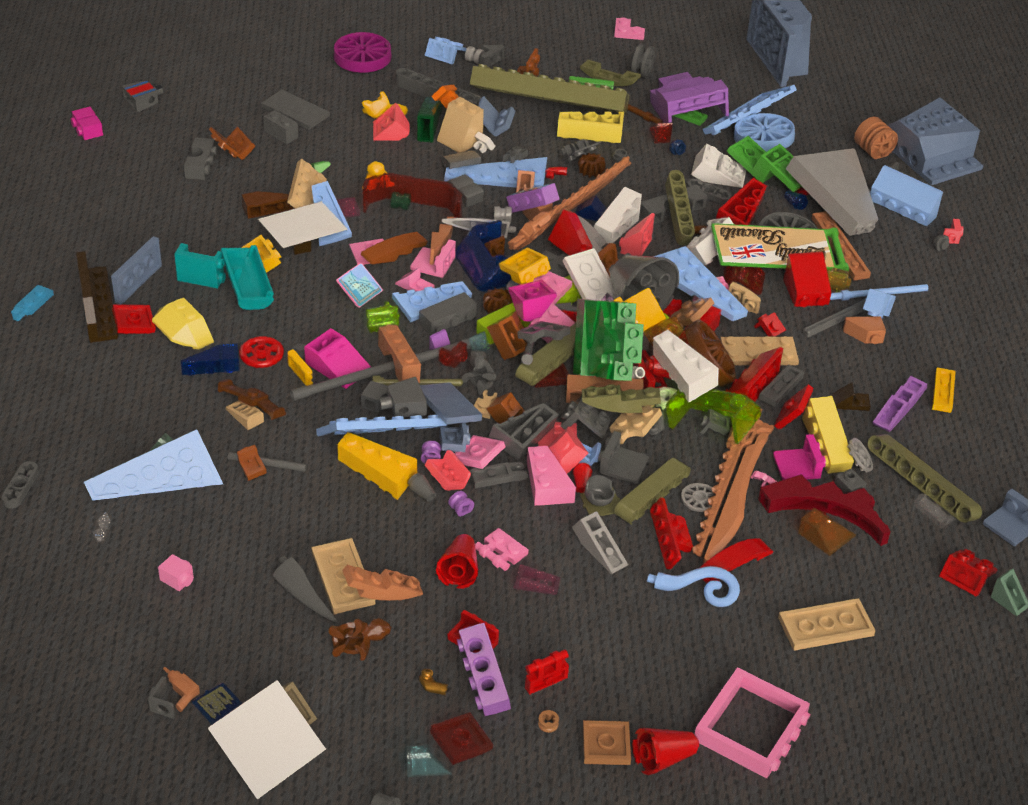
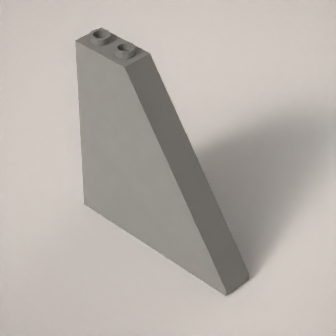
M854 148L793 156L786 170L849 236L869 233L875 228L878 216Z

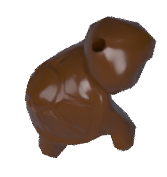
M381 618L374 619L369 625L360 619H355L353 622L344 623L339 626L332 625L329 627V634L332 636L334 645L332 654L334 657H338L341 653H360V660L364 661L368 655L371 640L382 641L390 634L392 627Z

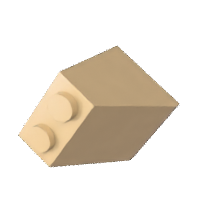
M462 97L451 101L448 104L437 141L458 153L465 152L473 147L474 143L477 142L475 135L478 131L483 134L484 109Z

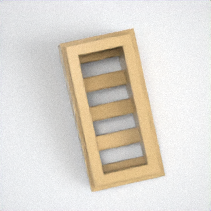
M239 400L226 407V410L247 430L264 422L263 412Z

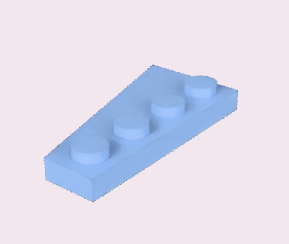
M328 181L312 185L313 203L322 201L348 229L318 238L319 246L351 238L352 232Z
M461 281L443 284L439 288L426 287L424 290L416 292L415 290H408L404 294H399V292L392 293V299L407 319L413 322L419 319L420 310L463 292L471 298L472 293Z

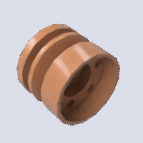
M870 117L859 125L854 139L855 143L872 158L879 159L888 156L894 150L898 142V135L878 117Z

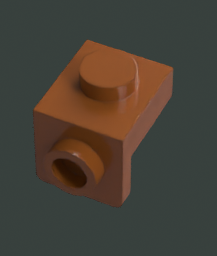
M255 445L245 447L237 452L239 464L248 481L267 473Z

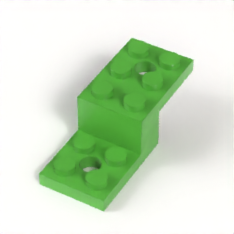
M747 136L728 148L727 152L758 181L764 183L771 177L776 176L793 192L802 187L786 170L793 155L781 144L766 152L752 138Z

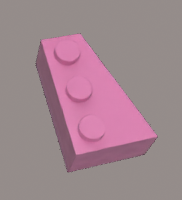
M528 447L527 467L534 505L575 503L576 487L549 447Z

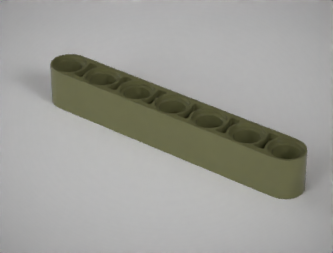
M576 323L570 327L569 335L564 336L561 340H552L533 354V362L530 365L522 363L516 371V378L534 386L572 357L575 350Z
M874 435L868 439V448L872 453L961 522H970L981 517L982 509L978 503L890 435Z

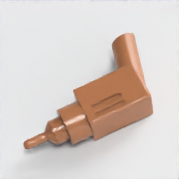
M164 667L163 670L168 673L169 682L172 683L173 690L182 697L175 705L177 710L182 712L188 703L200 694L199 686L184 673L181 674L179 671L174 670L170 671Z

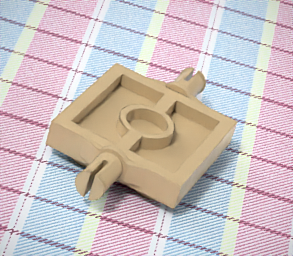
M647 405L642 407V413H621L609 427L611 433L614 431L621 433L620 444H623L629 437H644L662 416L661 409L653 408L655 405Z

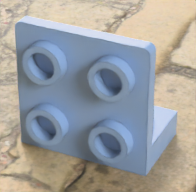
M435 36V39L429 38L425 56L453 64L457 50L466 51L467 48L463 47L462 43Z

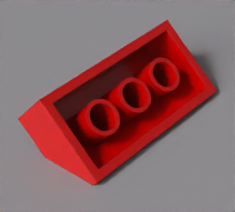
M784 348L772 349L761 353L757 359H753L750 367L743 370L741 377L735 379L732 387L725 390L722 397L724 400L723 407L743 416L759 398L760 393L779 374Z

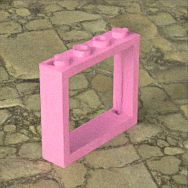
M737 667L697 725L694 735L697 736L699 743L768 778L772 771L778 770L781 756H787L791 748L789 744L791 740L794 742L797 740L801 732L800 726H806L807 720L811 715L808 713L810 703ZM740 687L795 714L767 758L712 730Z

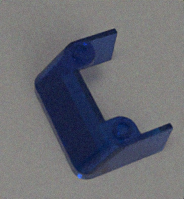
M501 220L478 224L472 227L455 249V258L475 288L482 292L494 290V287L496 289L506 287L509 281L512 280L511 275L502 271L499 263L508 259V257L504 255L492 257L484 243L501 237Z

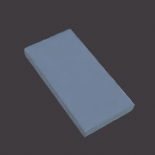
M153 236L111 275L115 303L123 304L162 266L159 238Z
M450 382L420 385L427 405L446 425L482 421V413Z

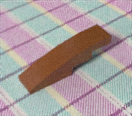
M418 232L406 233L379 242L362 251L360 255L370 264L394 262L398 259L399 255L410 254L413 248L424 247L428 241Z

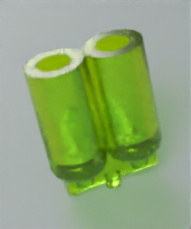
M384 301V306L366 309L369 333L379 331V327L390 324L399 326L400 324L398 306H392L388 301Z

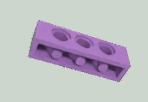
M485 623L459 630L460 639H457L460 652H465L466 658H463L466 671L470 670L472 677H469L472 691L477 690L478 696L475 697L478 710L483 709L485 716L510 710L509 697ZM475 649H480V650H481V651H479V652H477V653H473V652H472V651L475 650ZM481 668H486V669H487V670L484 671V672H479V671H478V670L481 669ZM487 687L493 688L491 691H484Z

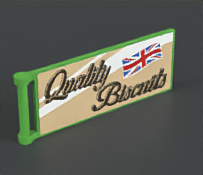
M716 223L711 225L719 262L722 266L786 269L788 254L823 252L828 271H838L842 274L849 271V266L845 262L838 238L839 232L835 227L830 229ZM827 236H829L832 239L835 253L839 263L838 265L835 264Z

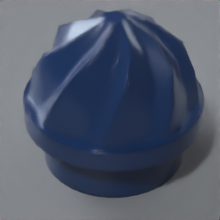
M677 139L669 144V150L673 155H682L686 150V145L682 140Z

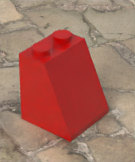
M823 252L788 254L784 282L794 307L829 305L831 287Z

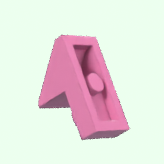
M420 267L407 273L395 283L406 290H415V292L424 290L426 287L435 288L434 284L420 278Z

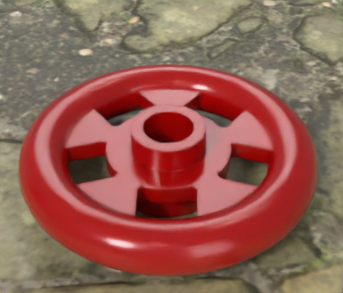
M267 336L251 338L245 341L239 350L240 359L246 365L255 368L273 366L284 355L283 345L278 340ZM271 352H276L275 356L270 354ZM252 353L253 356L248 357L247 354Z

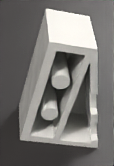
M624 187L595 223L594 228L608 244L614 243L639 221L642 194Z
M730 217L708 220L707 228H702L700 230L701 235L694 237L687 246L703 265L710 264L713 261L712 258L718 255L711 225L713 223L733 224Z

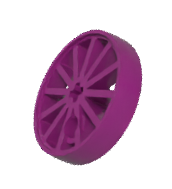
M356 32L347 34L339 38L334 44V61L341 68L352 72L366 73L380 70L387 66L392 58L389 41L374 33Z

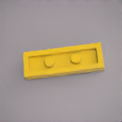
M936 369L932 410L952 412L955 384L954 370Z

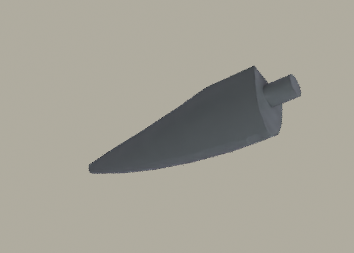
M286 556L280 557L279 562L281 565L273 573L274 579L305 606L336 623L337 619L318 597L301 566L293 557L289 559Z

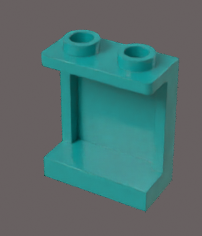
M180 244L174 254L177 281L219 288L220 284L225 282L226 273H224L223 268L225 263L221 251H218L215 256L189 252L188 244Z

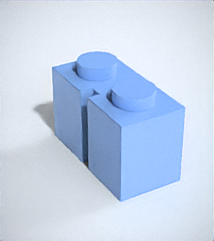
M870 289L863 309L868 311V315L874 317L881 316L883 318V315L889 316L896 296Z

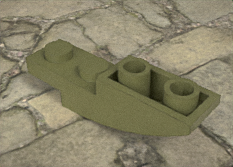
M607 385L605 387L592 386L582 389V402L610 412L642 413V406L661 404L659 388L648 387L641 390L629 389L621 392L620 385Z

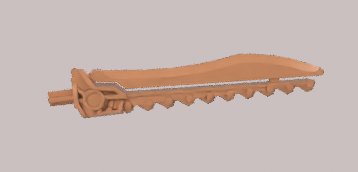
M623 157L613 167L607 168L605 173L599 174L595 180H590L588 185L582 186L578 192H573L571 197L564 199L561 204L555 205L551 211L541 212L525 223L517 236L508 242L509 249L519 250L530 244L559 219L563 209L571 211L598 193L627 166L631 165L630 157Z
M759 405L751 407L749 415L737 416L733 421L726 442V447L730 450L722 454L723 459L726 461L719 464V470L722 473L715 476V480L719 484L711 487L712 493L715 496L707 500L708 505L712 507L704 511V516L708 519L700 523V527L704 531L696 535V539L700 543L692 547L693 553L697 556H702L709 535L712 536L703 564L729 544L744 519L745 500L750 477L760 453L768 440V435L774 430L773 425H768L759 420L762 413ZM745 451L741 463L739 465L738 471L736 473V476L734 478L733 484L729 491L728 497L724 504L723 510L719 517L716 528H714V522L716 520L717 514L721 507L727 488L733 476L741 453Z

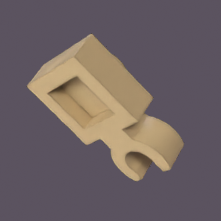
M485 390L483 392V399L478 398L474 406L482 413V417L490 419L491 415L487 411V407L497 398V393H494L493 396H487L488 391Z

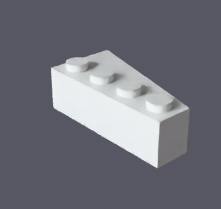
M666 330L653 338V355L664 370L666 369L669 372V377L675 380L678 389L686 395L688 402L718 386L719 368L672 332Z

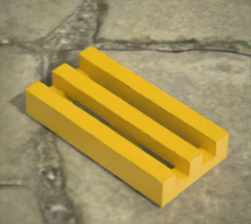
M294 349L288 351V366L305 385L313 384L312 370Z

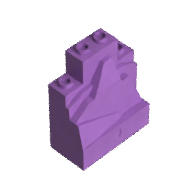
M688 72L659 78V88L650 90L651 104L669 130H672V115L717 105L726 117L729 116L728 87L722 80L714 81L712 78H702L700 76L692 78Z

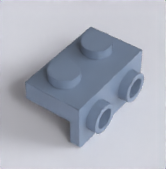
M460 423L459 427L440 426L441 450H451L453 453L465 452L466 445H470L469 425Z

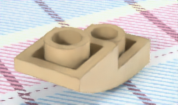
M732 282L729 292L742 303L748 312L758 314L761 299L749 289Z

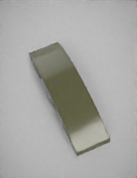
M587 60L580 66V69L594 79L614 81V86H628L634 84L641 77V74L626 71L622 75L601 69V63Z

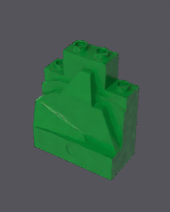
M577 299L573 374L632 381L633 363H641L644 324L635 323L637 303Z

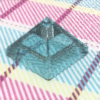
M484 331L469 338L473 351H486L490 349Z

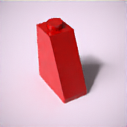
M563 209L548 240L569 256L592 249L593 246L577 214Z

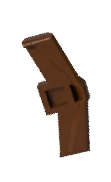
M230 379L218 383V392L225 391L236 395L239 401L251 407L257 405L271 417V420L286 415L283 407L276 406L269 400V395L259 389L240 388L235 386Z

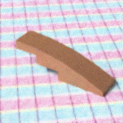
M440 224L439 232H432L430 265H433L436 256L440 255L443 245L445 246L448 240H451L452 225Z

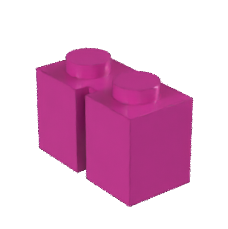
M91 107L72 111V118L70 120L72 127H76L78 136H82L84 140L103 136L102 123L95 116Z

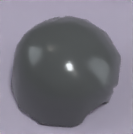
M594 475L589 477L584 493L591 504L606 506L612 502L615 490L612 489V481L601 475Z

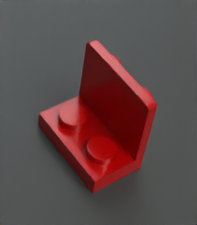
M964 549L949 555L939 576L977 597L987 578L995 574L998 569L994 567L991 561L981 560L975 557V553Z

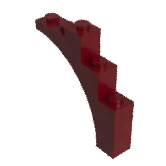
M802 474L760 488L758 500L768 513L791 509L815 510L829 513L858 526L868 533L880 546L888 543L891 531L888 525L878 516V513L873 510L875 500L865 488L843 494L842 490L833 481L812 487L811 483Z

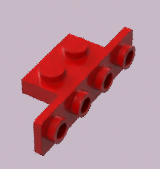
M660 497L650 508V513L666 569H672L682 557L680 550L690 552L693 544L685 518L669 513L665 498Z

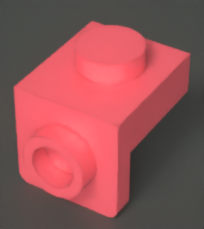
M953 219L951 228L944 229L943 235L949 237L950 244H959L960 237L963 235L964 229L961 226L960 219Z

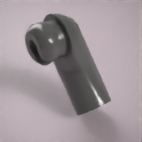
M662 412V416L648 431L649 434L657 435L664 430V412Z

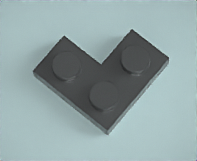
M540 321L519 330L518 338L531 343L536 342L541 337L561 340L564 336L570 334V327Z

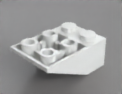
M706 143L695 157L691 175L703 182L743 188L746 169L728 155H724L715 147Z

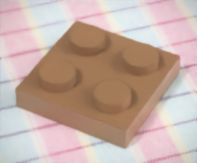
M711 297L699 298L696 301L688 300L681 305L682 308L671 315L670 320L678 323L681 327L689 326L694 321L700 319L714 304V301Z
M583 720L584 764L630 765L629 722Z

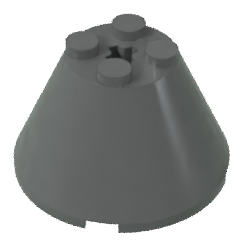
M627 253L609 268L610 281L616 298L621 297L625 301L637 293L650 288L662 311L673 300L674 296L672 294L675 286L678 287L680 276L676 264L663 257L639 256Z

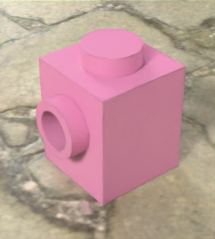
M173 554L158 567L160 580L178 591L185 586H189L193 581L192 565Z

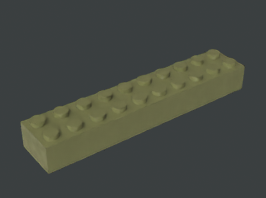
M478 64V67L473 66L470 85L475 88L617 113L624 112V114H627L630 98L627 91L621 88L611 90L609 86L600 85V88L592 83L585 82V85H581L579 81L569 80V82H565V80L554 77V80L546 75L539 74V77H535L533 73L524 72L520 74V72L508 69V72L500 67L490 69V67L483 64Z

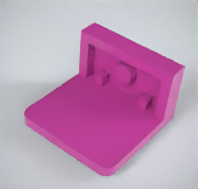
M814 434L806 435L803 449L775 451L773 454L782 480L801 474L806 480L820 479L823 467L826 466L825 456H822L820 444L816 442Z

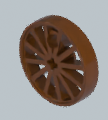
M700 319L687 326L685 333L690 347L719 368L718 386L723 387L735 381V365L715 332Z

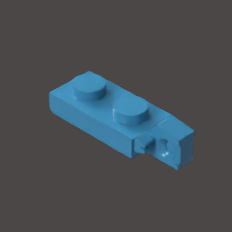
M37 285L15 305L11 311L13 320L19 321L25 315H32L54 295L53 290Z

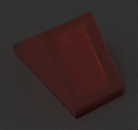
M672 122L657 123L649 127L655 144L670 143Z

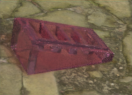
M521 564L516 573L513 588L557 595L560 577ZM548 581L552 582V586H548Z

